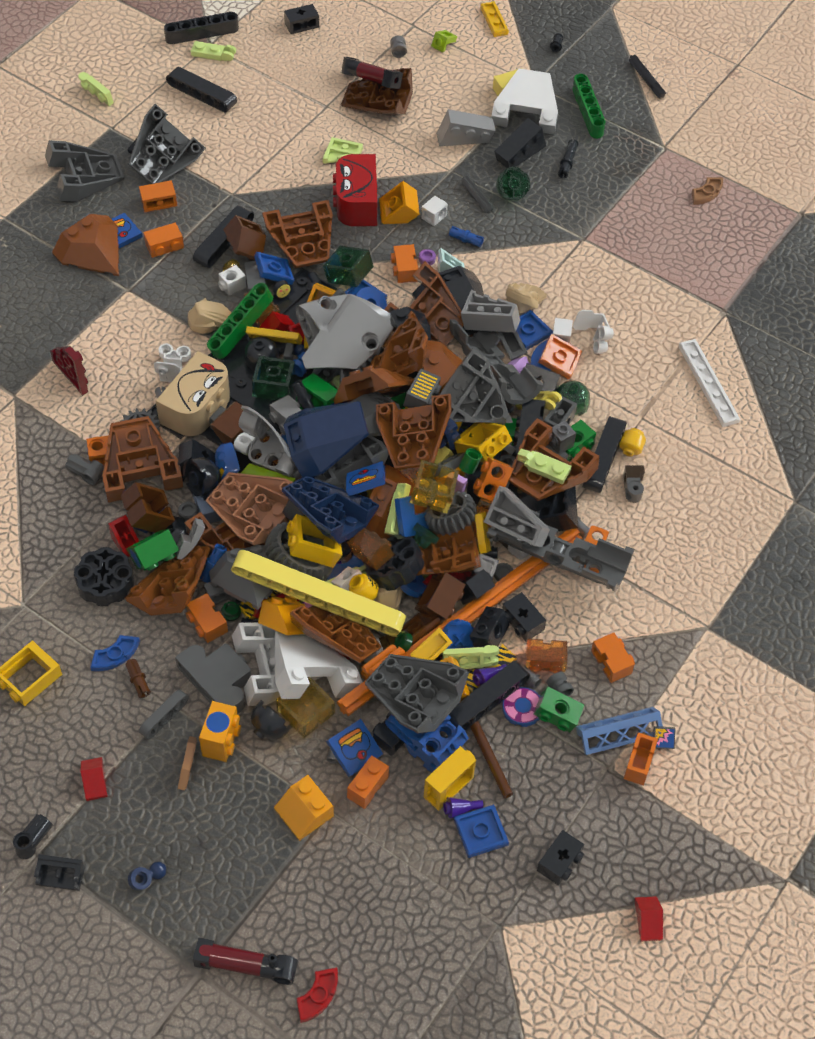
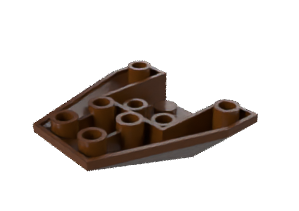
M395 69L396 71L403 72L400 89L387 88L382 86V84L366 79L349 83L341 106L389 116L405 115L413 94L412 69Z

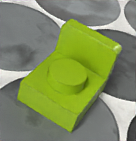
M447 30L436 31L431 46L441 52H445L446 46L449 43L456 42L458 36Z

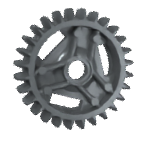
M288 522L277 524L265 541L264 548L268 559L325 581L333 568L291 556L288 541L283 546L281 540L289 539L288 532L286 531ZM303 534V540L324 546L323 539Z

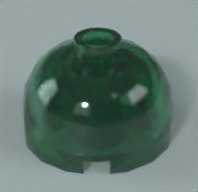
M510 167L499 174L496 180V188L499 195L505 200L516 201L524 198L529 191L530 179L528 174L524 173L521 168Z
M569 380L557 388L556 392H559L561 396L577 403L575 415L579 414L581 416L587 412L590 406V392L583 383Z

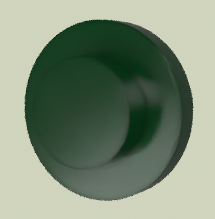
M227 602L222 607L221 614L225 620L234 621L240 617L241 608L235 602Z

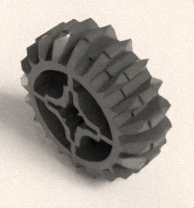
M451 491L449 494L444 493L443 496H437L436 500H432L431 504L427 505L425 521L429 529L435 532L436 535L441 534L444 536L447 533L449 535L454 532L458 533L459 530H464V527L471 526L470 522L475 521L474 517L477 514V506L470 494H466V492L456 491L453 493Z

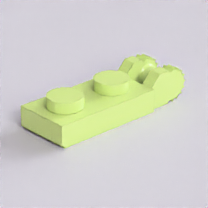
M195 41L191 49V55L219 61H231L237 49L231 45L223 46Z
M81 72L78 75L83 89L89 90L92 95L95 94L102 103L105 102L108 106L114 103L110 90L85 72Z
M486 645L484 648L445 649L442 652V660L452 656L457 659L460 668L463 669L496 666L499 662V658L496 657L499 654V647Z

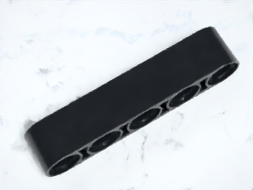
M235 12L168 23L164 26L165 41L168 44H178L226 35L239 30L238 15Z
M176 67L166 76V81L171 87L224 113L228 112L238 101L234 93L181 67Z
M237 205L195 250L193 261L211 268L231 246L223 229L235 215L253 221L254 212Z
M611 416L608 417L595 450V454L599 455L598 469L587 482L583 483V488L601 493L625 431L627 421Z
M516 660L511 662L459 702L450 712L449 716L451 719L449 721L456 728L460 725L464 730H467L523 686L531 675Z

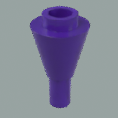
M503 664L496 668L475 669L472 676L474 684L480 687L507 665Z
M447 797L446 802L443 803L444 813L450 819L470 810L483 808L482 800L469 801Z

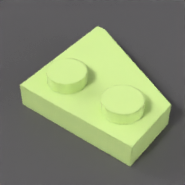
M332 137L323 156V163H335L341 157L348 154H361L363 144Z

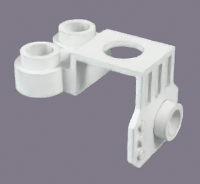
M592 310L579 311L573 323V328L575 330L597 328L593 337V351L595 354L607 352L608 343L605 340L612 339L614 331L613 328H610L604 313H594Z
M165 343L160 345L158 349L159 356L164 362L157 361L154 363V369L159 374L160 381L172 382L182 370V362H187L191 358V350L188 346H180L177 350H173L172 345Z

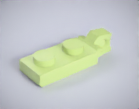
M521 448L518 453L517 460L523 462L529 471L560 484L564 483L571 471V465L537 451L530 452Z
M407 483L397 484L384 532L390 536L399 534L394 499L409 496L411 485Z

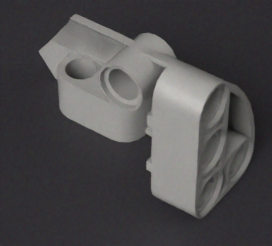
M353 294L331 297L323 296L317 300L296 306V315L308 346L311 345L322 327L328 325L347 295H352L389 323L390 313L372 302Z
M347 295L328 325L322 327L303 355L302 360L305 369L341 368L357 370L370 357H375L380 353L381 346L393 330V326L368 305L352 295ZM376 344V347L373 349H369L368 345Z
M242 406L243 412L239 419V427L245 433L255 436L248 450V457L256 466L295 478V480L299 479L301 474L291 458L289 447L285 440L262 415L248 406ZM270 436L267 442H263L265 437ZM258 453H262L259 459H255ZM274 460H278L277 465L271 466Z

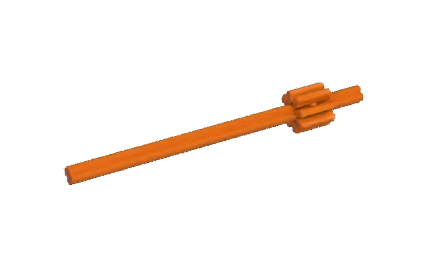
M578 529L566 530L558 536V538L572 544L576 537L582 539ZM531 556L496 582L493 588L478 599L468 603L413 644L407 652L401 647L397 648L395 645L388 646L362 666V678L366 681L389 654L411 657L410 654L436 629L440 627L443 630L445 625L452 620L461 619L472 624L480 618L486 606L494 607L550 564ZM362 682L339 699L337 704L344 715L350 716L376 696Z

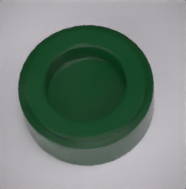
M402 631L396 636L394 645L397 648L401 647L407 652L412 645L413 637L410 633Z

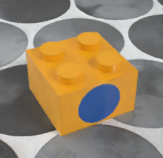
M212 701L199 736L203 757L227 762L228 756H232L235 748L234 739L239 737L241 725H239L240 715L237 714L236 706Z

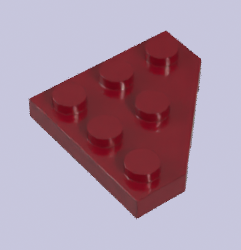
M71 346L56 347L50 350L52 361L82 396L88 393V380L84 374L86 370L82 365L83 357L80 352L75 351Z

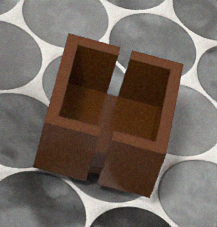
M135 482L121 495L131 527L156 533L160 530H165L175 521L171 508L167 506L169 503L166 494L162 489Z
M446 572L432 575L414 609L423 614L438 616L440 620H446L453 615L455 611L454 605L464 595L463 589L466 584Z

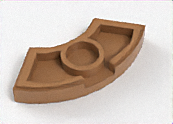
M707 177L706 183L703 186L692 189L693 205L704 204L715 199L722 189L723 177Z
M189 736L178 784V789L185 790L188 785L197 737Z

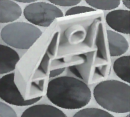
M519 68L494 101L491 115L494 125L507 127L510 110L541 115L539 126L542 128L543 133L554 135L558 109L550 73Z
M258 622L238 623L232 635L235 652L255 653L260 675H251L244 686L248 706H256L260 700L264 701L263 705H268L281 698L275 683L276 630ZM307 677V678H308V680H309V683H311V682H313V681H315V680H317V679H319V678H321V677Z
M278 631L275 632V683L281 699H300L310 684L307 677H327L335 698H342L362 683L357 667L334 649L305 634L285 635Z

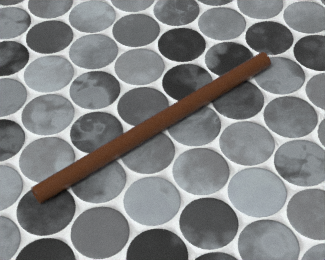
M442 655L438 657V661L442 660ZM479 721L470 726L472 733L503 798H509L513 795V792Z

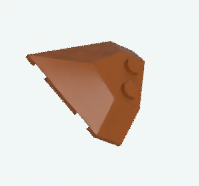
M89 214L61 233L52 254L62 265L68 266L71 264L81 269L100 273L105 271L112 273L114 276H119L118 226L108 215Z
M412 310L407 315L408 319L399 325L384 344V351L372 359L370 366H374V369L384 368L408 376L423 368L427 353L428 336Z
M428 340L426 358L422 369L441 377L439 383L442 386L441 392L463 360L443 343Z

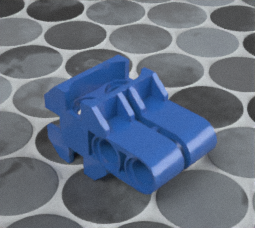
M392 714L385 720L388 728L406 744L405 746L414 758L418 756L424 761L423 766L430 772L436 770L469 739L465 730L460 725L456 728L449 721L451 719L449 715L435 731L416 733L401 725ZM444 731L448 738H443L439 732ZM426 745L432 746L434 752L427 751Z

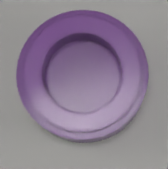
M430 249L422 250L419 253V262L423 264L426 261L429 265H433L436 261L435 252Z

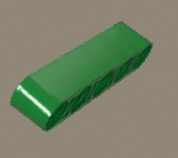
M577 74L574 77L573 94L590 136L599 139L604 135L605 118L588 77L585 74Z
M265 283L256 284L208 340L207 347L216 359H223L245 335L247 326L251 327L272 302L273 295Z

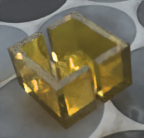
M421 459L409 503L425 508L429 505L431 506L430 509L447 514L454 497L459 470L442 466L437 481H434L438 464Z
M307 677L310 684L300 699H281L280 696L276 699L277 711L303 738L318 728V722L322 725L335 714V701L311 677Z

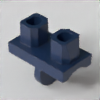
M449 418L439 449L447 444L448 448L453 451L455 449L454 442L461 438L457 431V424L451 418Z

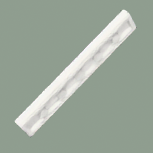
M696 339L679 343L678 347L721 426L726 427L739 423L740 418Z

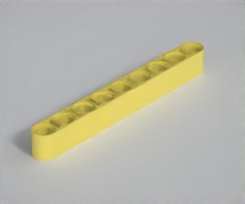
M246 550L238 551L231 571L240 577L389 636L396 637L402 631L406 615L396 609Z

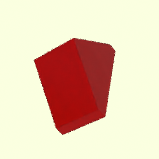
M272 311L259 328L287 331V328L294 325V322L288 315Z
M125 514L108 523L111 538L116 546L129 557L130 555L126 548L139 542Z
M103 758L81 761L80 772L86 801L108 797Z
M657 896L635 897L640 942L662 941L663 908Z

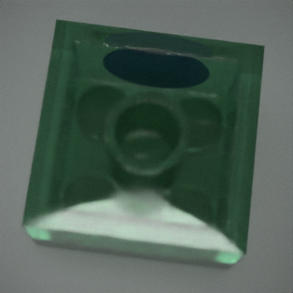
M341 245L323 265L328 283L358 287L374 267L368 249Z
M259 356L252 380V397L279 400L287 395L290 396L291 384H293L295 377V361Z

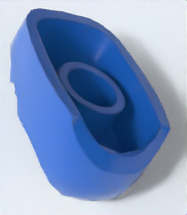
M232 442L221 444L216 449L215 465L218 467L221 475L220 482L228 472L238 473L240 470Z

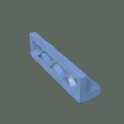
M650 707L576 726L577 735L582 738L584 754L589 755L635 743L637 734L631 738L625 735L630 727L635 726L639 728V733L645 732V735L653 737V732L649 733L645 730L649 722L656 721L657 726L663 725L660 711ZM610 732H618L620 735L615 742L610 743L606 740ZM598 737L600 741L597 746L589 748L587 738Z

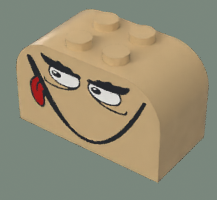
M197 351L157 398L156 406L160 424L184 436H196L203 433L210 426L209 418L220 406L226 409L227 403L230 400L226 366L222 362Z

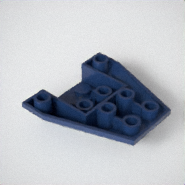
M359 401L306 408L288 416L283 424L291 458L302 478L305 476L315 478L322 475L369 435Z
M308 476L282 488V492L316 528L323 535L338 544L362 532L379 508V505L368 497L359 494L348 496L345 489Z

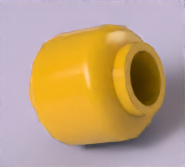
M631 428L623 433L619 447L626 456L639 455L646 443V437L641 430Z
M364 573L358 574L350 580V592L370 600H374L377 597L378 584L369 575Z

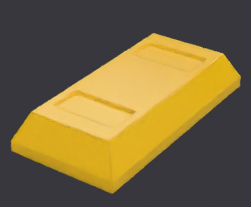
M439 627L410 656L435 660L453 642Z

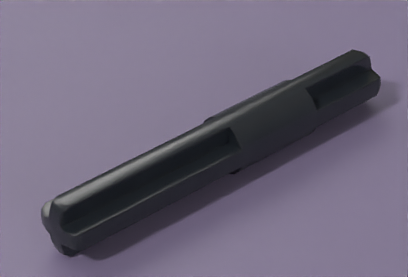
M631 55L629 58L631 65L659 99L664 98L665 90L636 55Z

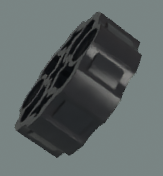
M401 534L392 535L388 539L377 542L363 561L366 566L365 572L378 584L379 588H384L387 591L396 590L402 585L411 583L416 579L418 572L423 569L425 562L416 541L411 536L405 537Z
M101 547L93 552L88 551L81 557L80 563L74 568V578L80 596L86 602H93L97 606L103 607L114 602H121L128 595L130 588L134 586V574L129 558L123 552L114 551L111 547Z

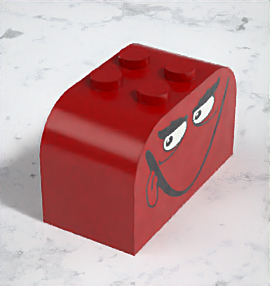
M376 154L345 155L337 161L336 173H333V183H336V185H333V195H336V197H333V207H337V218L347 226H377Z

